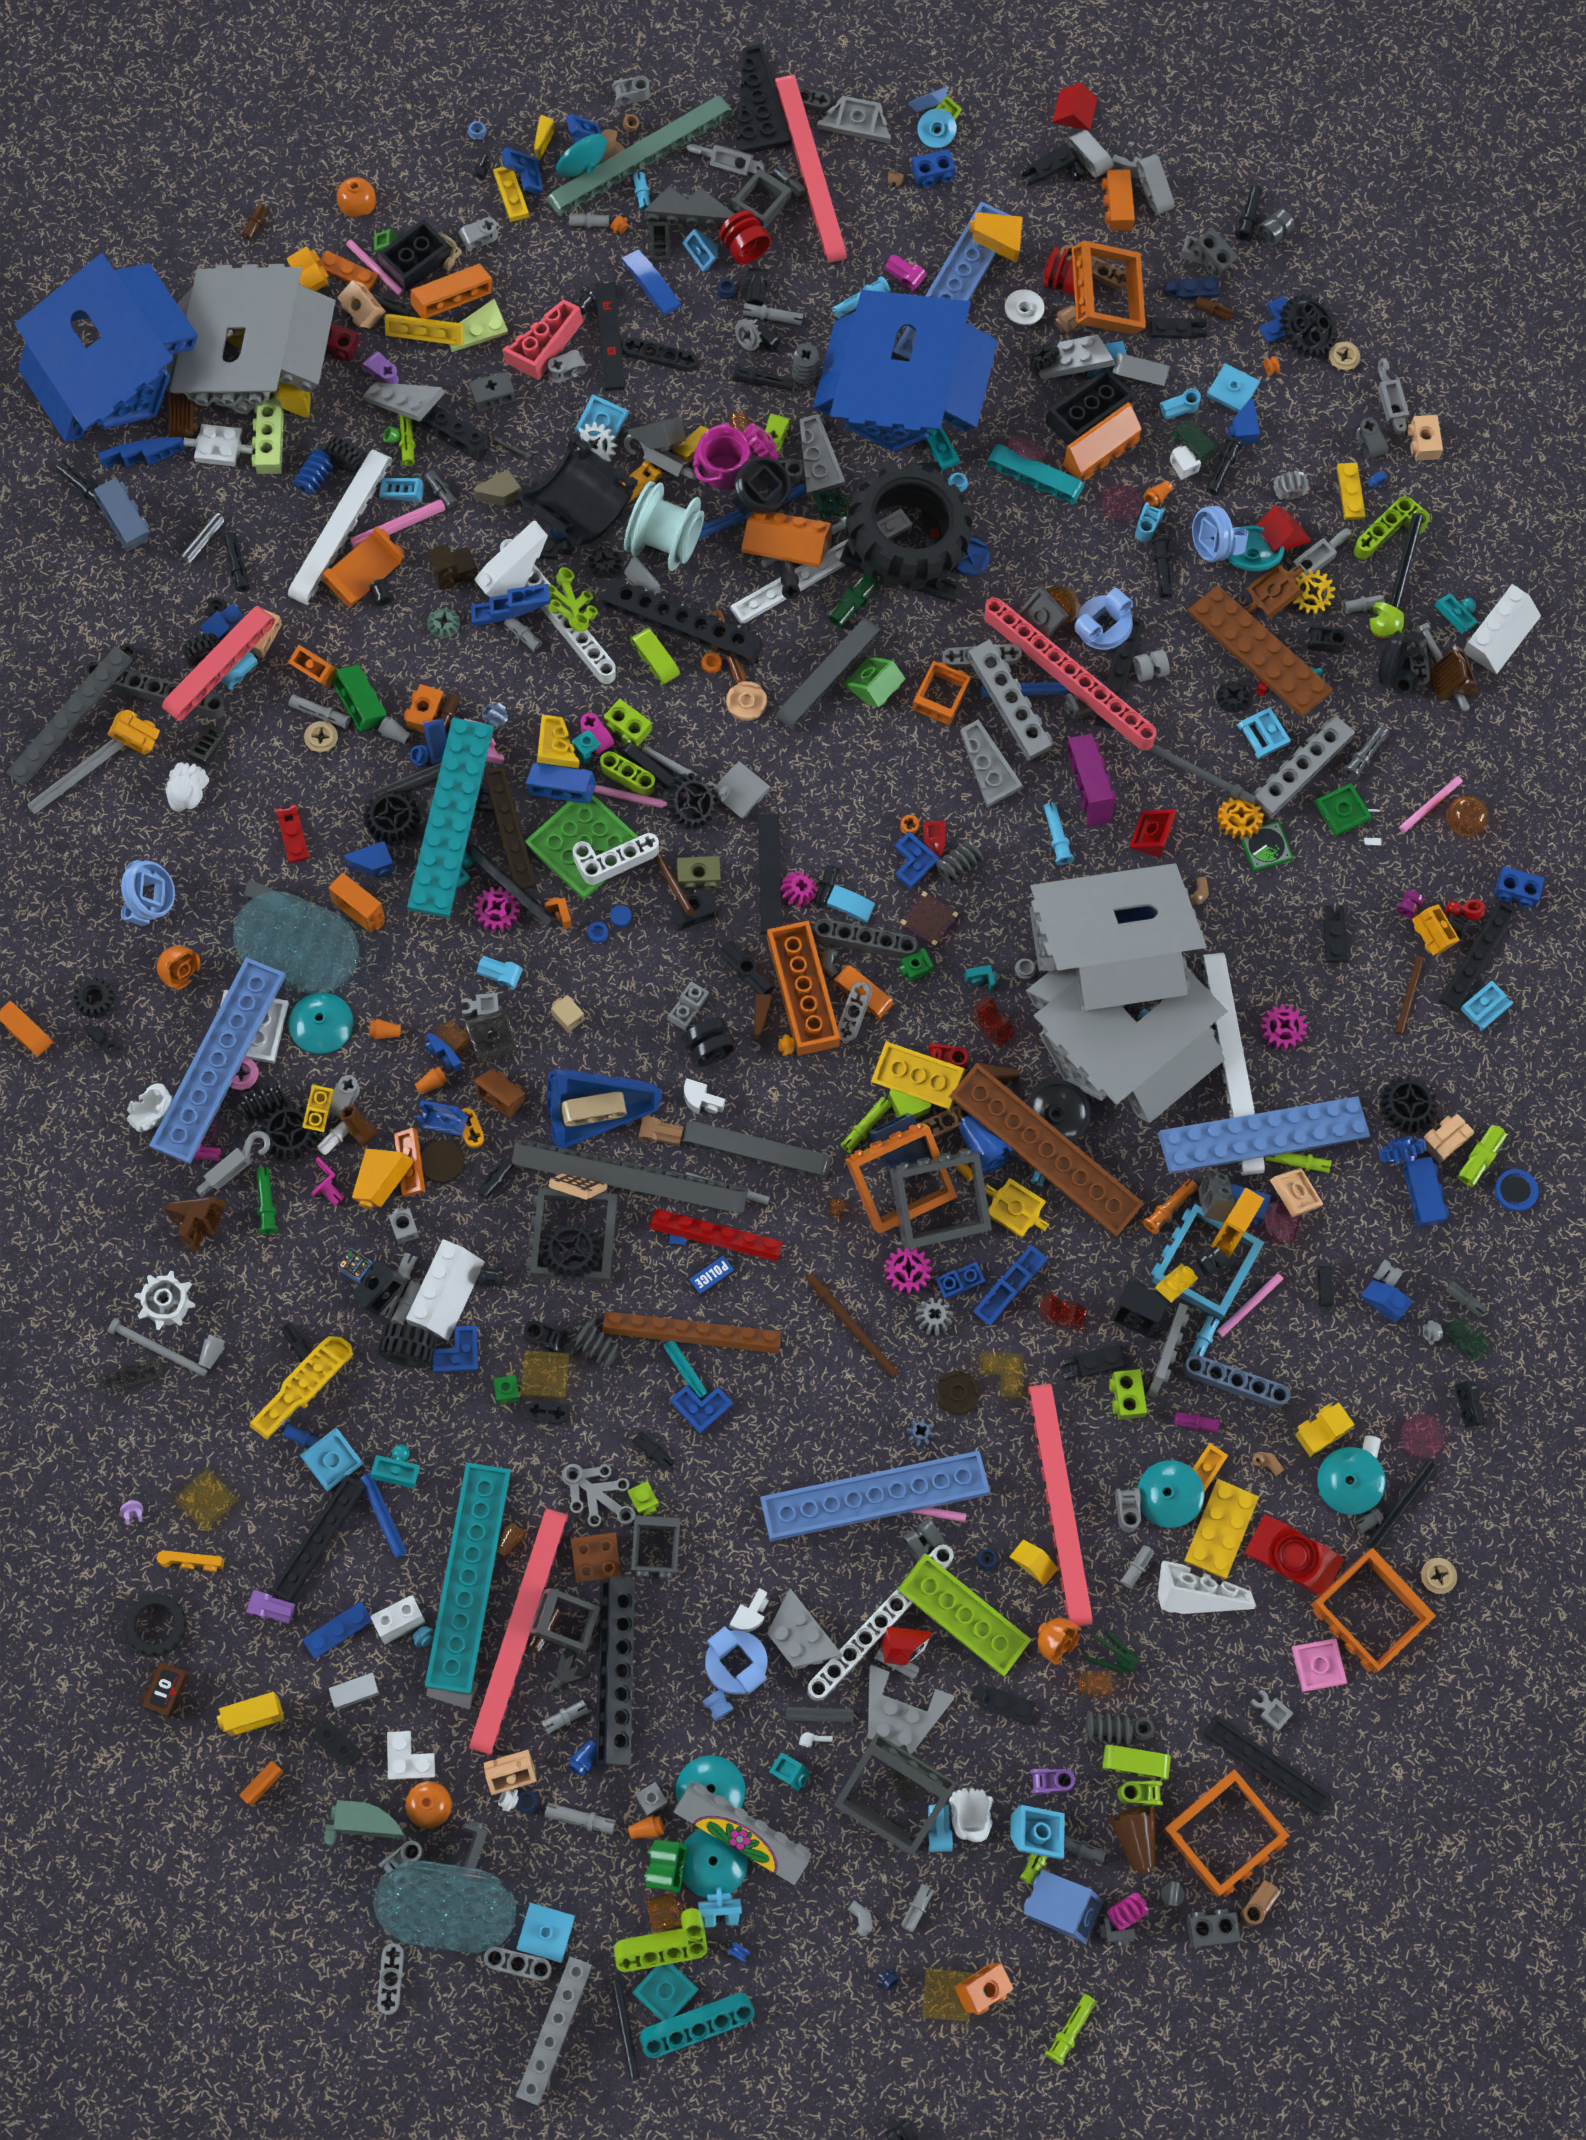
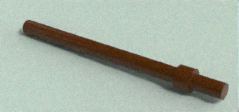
M813 1273L809 1274L806 1280L816 1290L817 1296L821 1300L824 1299L885 1371L892 1378L895 1377L899 1372L830 1294L831 1290L826 1285H822Z

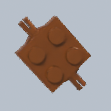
M1280 563L1272 567L1246 588L1252 595L1253 602L1244 609L1251 614L1259 608L1265 611L1271 619L1303 593L1295 580L1297 576L1304 572L1303 568L1298 565L1289 572Z

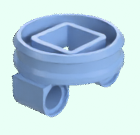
M1210 506L1198 511L1193 521L1192 535L1195 548L1203 559L1208 562L1223 561L1230 554L1234 556L1245 553L1249 532L1244 528H1233L1230 518L1223 508Z
M1118 588L1112 589L1107 595L1097 596L1088 600L1078 612L1075 632L1084 643L1095 649L1106 650L1121 645L1127 640L1133 627L1130 610L1133 607L1132 600ZM1107 612L1117 623L1103 633L1102 627L1095 620Z
M136 860L128 864L121 882L122 895L125 901L121 910V917L128 922L145 926L150 923V920L164 916L171 910L175 898L174 884L168 872L155 862ZM155 885L153 900L142 896L143 886Z
M724 1626L707 1640L709 1648L705 1660L706 1672L711 1682L718 1689H722L723 1692L729 1694H750L767 1680L765 1676L767 1654L763 1644L754 1635L741 1630L729 1631ZM739 1646L752 1664L734 1679L720 1660Z

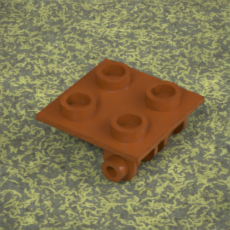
M616 1532L571 1538L576 1583L621 1576Z

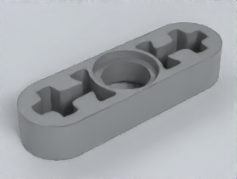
M857 982L851 988L837 1027L840 1040L852 1041L858 1034L872 996V987L867 982ZM864 986L866 995H862L859 1000L863 1001V1005L859 1002H853V998L858 999L860 995L857 989ZM853 1005L857 1006L860 1010V1014L856 1018L851 1017L849 1014V1009ZM845 1020L856 1021V1024H851L849 1028L852 1034L845 1037V1032L842 1030L849 1025V1022Z
M396 1943L386 1945L382 1951L377 2007L385 2015L394 2014L400 2004L404 1950ZM393 1947L396 1948V1952L400 1953V1956L395 1957L394 1965L399 1964V1970L395 1968L385 1969V1964L390 1965L391 1962L387 1952H391ZM388 1972L397 1974L398 1980L393 1986H387L384 1982V1977ZM383 1988L387 1990L397 1989L396 1995L391 1993V2001L395 2002V2006H391L390 2011H386V2007L382 2006V2001L387 2000V1993L382 1994Z

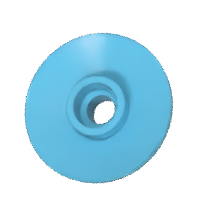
M932 109L920 118L918 135L921 141L928 147L942 148L954 139L956 122L953 116L946 110ZM938 127L941 129V132L935 133L934 129Z

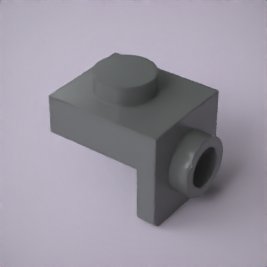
M1071 693L1067 694L1064 708L1066 713L1071 715L1073 721L1096 713L1078 697H1073Z
M1109 1918L1101 1919L1102 1924L1098 1925L1100 1938H1104L1105 1943L1116 1942V1947L1130 1945V1940L1136 1938L1134 1929L1111 1932Z

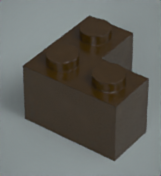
M448 544L428 550L431 570L439 589H451L456 583L462 581L470 582L478 575L477 566L469 547L451 552Z

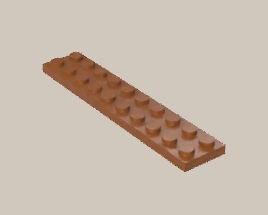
M978 1063L974 1065L948 1096L980 1124L1006 1142L1018 1156L1113 1236L1117 1237L1143 1206L1144 1203Z

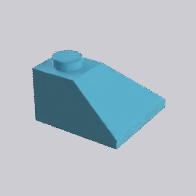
M1024 1805L1018 1807L1011 1814L1010 1837L1018 1851L1063 1859L1064 1813Z

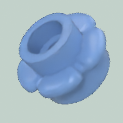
M474 121L468 128L469 137L473 140H481L485 138L487 128L482 122Z

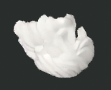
M177 763L175 768L170 771V780L167 782L165 790L170 808L180 812L187 808L193 809L199 804L203 797L202 789L208 784L209 777L206 775L205 770L199 766L196 767V764L189 766V763Z
M160 1083L153 1084L143 1094L139 1095V1099H143L141 1103L130 1101L127 1108L130 1115L127 1117V1121L138 1132L148 1131L159 1125L173 1100L165 1086Z
M963 1788L962 1791L957 1790V1792H953L949 1798L952 1806V1824L955 1834L960 1839L982 1842L989 1835L992 1827L990 1808L993 1798L986 1796L982 1789L979 1791V1789L974 1790V1788H971L968 1793L967 1789Z

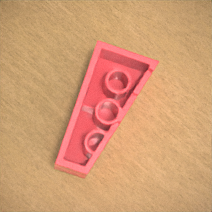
M564 299L544 315V319L530 326L531 329L527 333L519 335L515 339L516 342L502 349L507 364L537 380L542 377L548 369L549 360L558 356L583 323L580 307Z

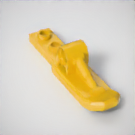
M328 1336L284 1380L280 1392L250 1422V1427L268 1440L299 1406L306 1408L308 1406L307 1403L312 1398H315L317 1392L352 1358L351 1344L342 1337Z

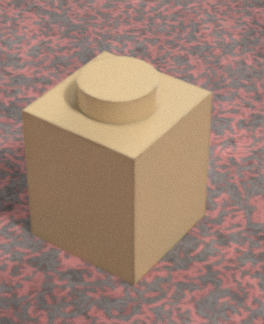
M568 995L563 999L558 998L552 1004V1016L567 1033L585 1020L584 1013Z

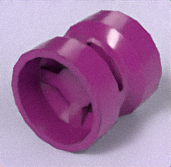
M1406 890L1403 895V902L1399 903L1396 910L1399 914L1413 919L1417 916L1418 907L1422 906L1425 899L1416 891Z

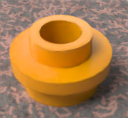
M784 1035L782 1039H779L778 1050L782 1052V1056L793 1054L794 1038Z

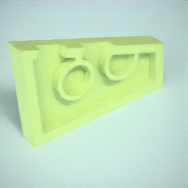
M495 299L459 322L463 324L464 343L461 346L449 344L451 352L508 334Z

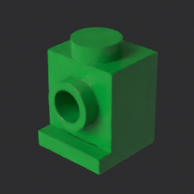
M923 948L919 952L902 958L898 968L903 978L906 977L908 982H912L931 974L933 964L925 948ZM917 962L918 966L914 967L912 966V963Z

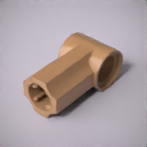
M644 1116L638 1139L643 1142L644 1140L652 1141L651 1143L662 1142L680 1146L684 1127L663 1123L655 1117Z
M1266 1880L1261 1883L1240 1913V1918L1244 1925L1254 1927L1264 1920L1266 1913L1281 1893L1276 1886ZM1248 1909L1256 1911V1921L1249 1919L1247 1915Z

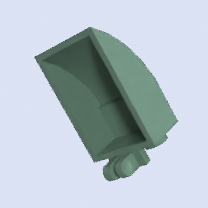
M337 1800V1805L332 1806L331 1820H333L334 1825L326 1824L324 1841L329 1846L334 1845L336 1832L407 1839L402 1828L389 1814L379 1807L365 1802Z

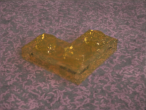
M980 1351L978 1374L1000 1376L999 1398L1022 1399L1024 1355Z

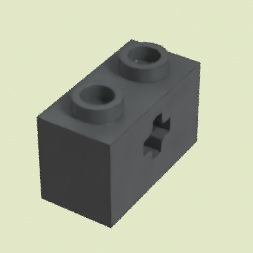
M507 371L503 373L498 372L486 378H477L469 382L470 394L477 412L516 401L515 391Z

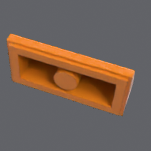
M271 1761L239 1796L249 1806H253L283 1774V1770Z

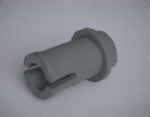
M1377 1508L1369 1510L1370 1513L1354 1522L1357 1530H1360V1534H1363L1376 1524H1382L1381 1521L1384 1520V1517Z

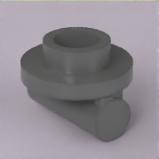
M1171 1881V1883L1166 1884L1162 1888L1161 1898L1166 1905L1177 1907L1183 1902L1185 1893L1179 1882Z

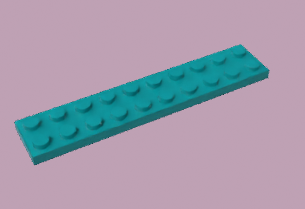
M452 717L407 905V910L450 919L494 731L493 725Z
M466 1463L425 1688L471 1695L511 1469Z

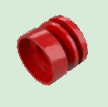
M750 210L734 214L724 222L719 230V238L729 248L731 255L739 264H748L761 257L771 244V237L760 226L759 220L756 219V216Z
M1055 246L1046 262L1043 273V287L1048 289L1052 280L1054 281L1052 290L1055 291L1059 283H1062V293L1075 297L1072 258L1067 260L1068 250L1065 249L1061 258L1058 257L1060 248Z

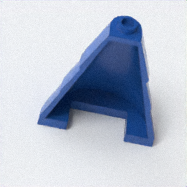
M552 1069L547 1079L546 1096L547 1112L553 1125L550 1126L554 1145L567 1148L592 1136L600 1135L621 1124L626 1125L657 1111L659 1101L662 1100L661 1089L657 1088L655 1084L625 1077L615 1078L571 1069ZM610 1092L623 1093L627 1112L626 1116L569 1127L564 1125L561 1108L562 1102Z

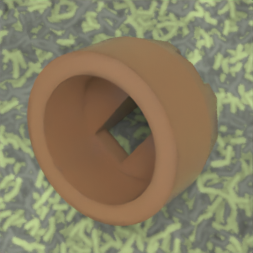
M632 114L626 115L623 121V128L626 131L634 132L638 128L639 119Z
M889 172L888 183L891 186L893 182L896 183V187L902 184L904 174Z

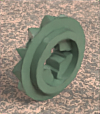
M447 606L442 609L438 607L436 611L430 613L427 619L428 629L438 638L452 637L460 628V617L455 610H451ZM444 616H446L447 622L449 623H445V625L442 628L441 622L439 621H442Z

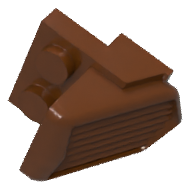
M1454 646L1429 669L1430 679L1438 699L1445 700L1459 692L1470 697L1479 694L1477 683L1464 649Z
M215 1197L170 1202L166 1205L165 1211L172 1222L179 1224L178 1236L189 1252L197 1253L205 1234L211 1237L214 1236L222 1218L221 1214L226 1201Z

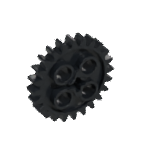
M1302 294L1300 297L1297 295L1286 302V305L1282 307L1283 311L1279 314L1283 317L1279 320V323L1283 324L1279 329L1285 331L1282 338H1288L1286 344L1293 345L1292 351L1298 349V355L1304 353L1305 358L1311 355L1313 359L1316 356L1321 357L1331 350L1330 348L1335 345L1334 341L1337 340L1334 334L1338 330L1333 328L1337 322L1332 321L1334 315H1329L1330 308L1325 309V302L1319 304V298L1317 297L1313 300L1312 295L1307 297L1305 294Z

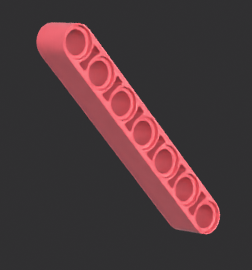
M254 607L166 697L162 703V708L178 721L183 720L273 627L275 618L261 607Z

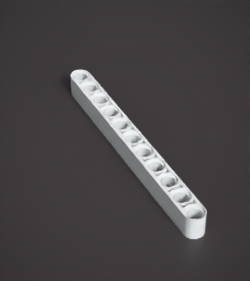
M1225 954L1202 955L1201 964H1204L1205 968L1203 970L1205 984L1207 983L1212 995L1228 1011L1215 1022L1216 1030H1214L1216 1041L1222 1047L1221 1052L1225 1058L1221 1062L1223 1065V1070L1221 1071L1223 1082L1227 1086L1225 1093L1227 1103H1230V1118L1255 1114ZM1263 1158L1239 1162V1165L1242 1167V1172H1240L1242 1176L1264 1173Z

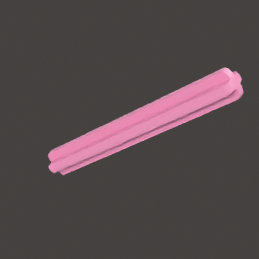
M439 499L378 526L380 530L384 529L390 535L445 511V504ZM373 529L352 537L350 540L353 548L357 547L372 534Z

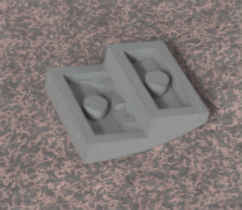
M740 761L717 784L720 787L726 786L730 788L728 797L721 802L742 819L771 789V786Z

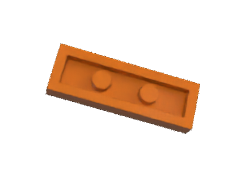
M327 250L318 262L319 266H323L328 274L347 283H350L352 280L363 283L369 291L372 290L379 279V274Z
M410 1128L394 1133L396 1152H404L414 1160L412 1166L400 1181L402 1196L409 1197L425 1192L417 1129Z

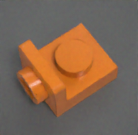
M555 897L544 903L547 911H555L556 919L559 920V923H562L563 930L572 928L565 898Z

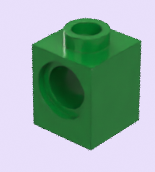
M516 1375L493 1378L498 1406L520 1402Z

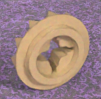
M1339 342L1331 347L1328 360L1331 361V366L1337 367L1338 371L1342 369L1347 372L1349 369L1354 370L1359 364L1360 352L1351 343ZM1347 352L1348 359L1341 361V356Z
M318 721L308 726L304 733V740L306 746L311 751L318 753L329 752L332 747H335L338 734L332 724ZM322 730L324 737H327V739H323V742L320 744L316 737L320 736Z
M1443 1558L1430 1559L1424 1564L1420 1572L1421 1582L1427 1590L1435 1594H1445L1451 1591L1457 1582L1455 1567ZM1435 1570H1438L1439 1573H1447L1441 1579L1442 1583L1438 1579H1431L1436 1574Z

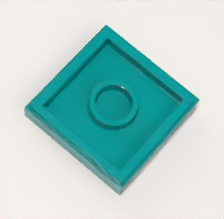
M673 1964L654 1967L632 1993L661 2021H665L675 2017L699 1989Z

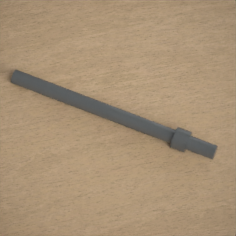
M1155 744L1148 750L1230 792V795L1237 799L1241 798L1253 805L1257 800L1256 796L1244 791L1243 787L1237 784L1233 785Z

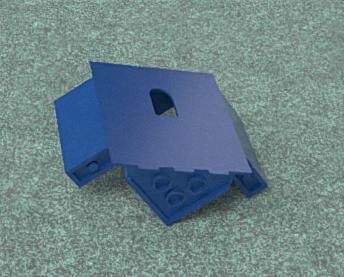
M103 253L98 255L14 323L26 341L18 370L65 442L83 437L85 430L95 423L106 429L156 417L170 379V374L165 367L173 361L171 354L194 349L198 334L150 263L114 270ZM90 318L102 337L86 348L73 329L71 322Z
M861 290L856 311L834 322L813 409L833 418L844 419L846 429L892 452H897L928 438L930 429L939 430L942 421L964 432H968L978 426L998 340L991 337L989 333L976 329L974 325L966 323L971 301ZM904 326L916 330V338L910 361L891 359L898 331Z

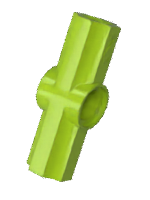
M1494 1125L1489 1127L1482 1140L1476 1144L1474 1150L1468 1156L1469 1160L1459 1172L1457 1177L1461 1182L1471 1187L1476 1184L1483 1171L1492 1163L1497 1155L1496 1151L1506 1139L1507 1134L1504 1129Z

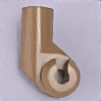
M1206 877L1196 879L1197 890L1194 894L1189 895L1191 905H1200L1208 898L1209 891Z
M1257 1452L1253 1455L1252 1461L1256 1466L1269 1467L1275 1476L1285 1470L1272 1453Z

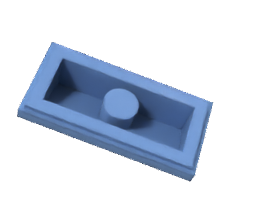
M946 86L908 102V105L914 111L920 112L941 104L949 88Z

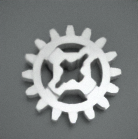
M593 422L592 427L589 424H585V430L579 428L581 440L583 441L584 439L592 447V441H598V449L591 447V450L604 460L610 462V454H616L612 448L617 447V444L612 442L616 439V436L609 435L612 430H605L604 424H601L598 428L596 422ZM593 431L601 432L597 436H592V434H590V432ZM606 441L608 442L607 450L605 449Z

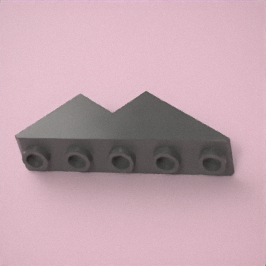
M669 186L645 209V220L647 222H669L671 226L677 224H685L689 227L706 226L709 229L721 228L724 222L734 215L732 211L701 187L691 197L686 199Z

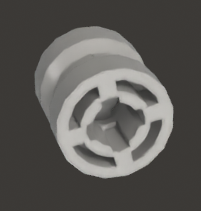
M1384 1259L1373 1277L1394 1287L1403 1270L1392 1267L1391 1263Z

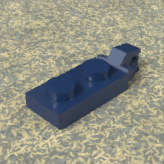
M1218 277L1179 279L1166 283L1164 288L1165 296L1176 295V298L1181 300L1197 299L1199 296L1204 298L1220 297Z

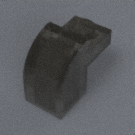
M906 1745L900 1746L901 1749L908 1752ZM885 1763L901 1804L923 1795L921 1786Z

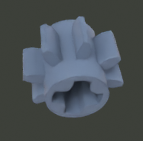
M498 702L496 705L488 704L482 712L484 724L493 725L496 728L504 726L508 719L507 711H505L506 707Z
M924 1418L919 1423L913 1420V1429L907 1428L906 1430L907 1433L911 1434L908 1442L914 1440L917 1442L916 1447H919L920 1443L923 1442L928 1446L929 1440L927 1438L934 1437V1433L929 1432L932 1424H925ZM917 1429L925 1431L924 1437L921 1434L916 1435Z

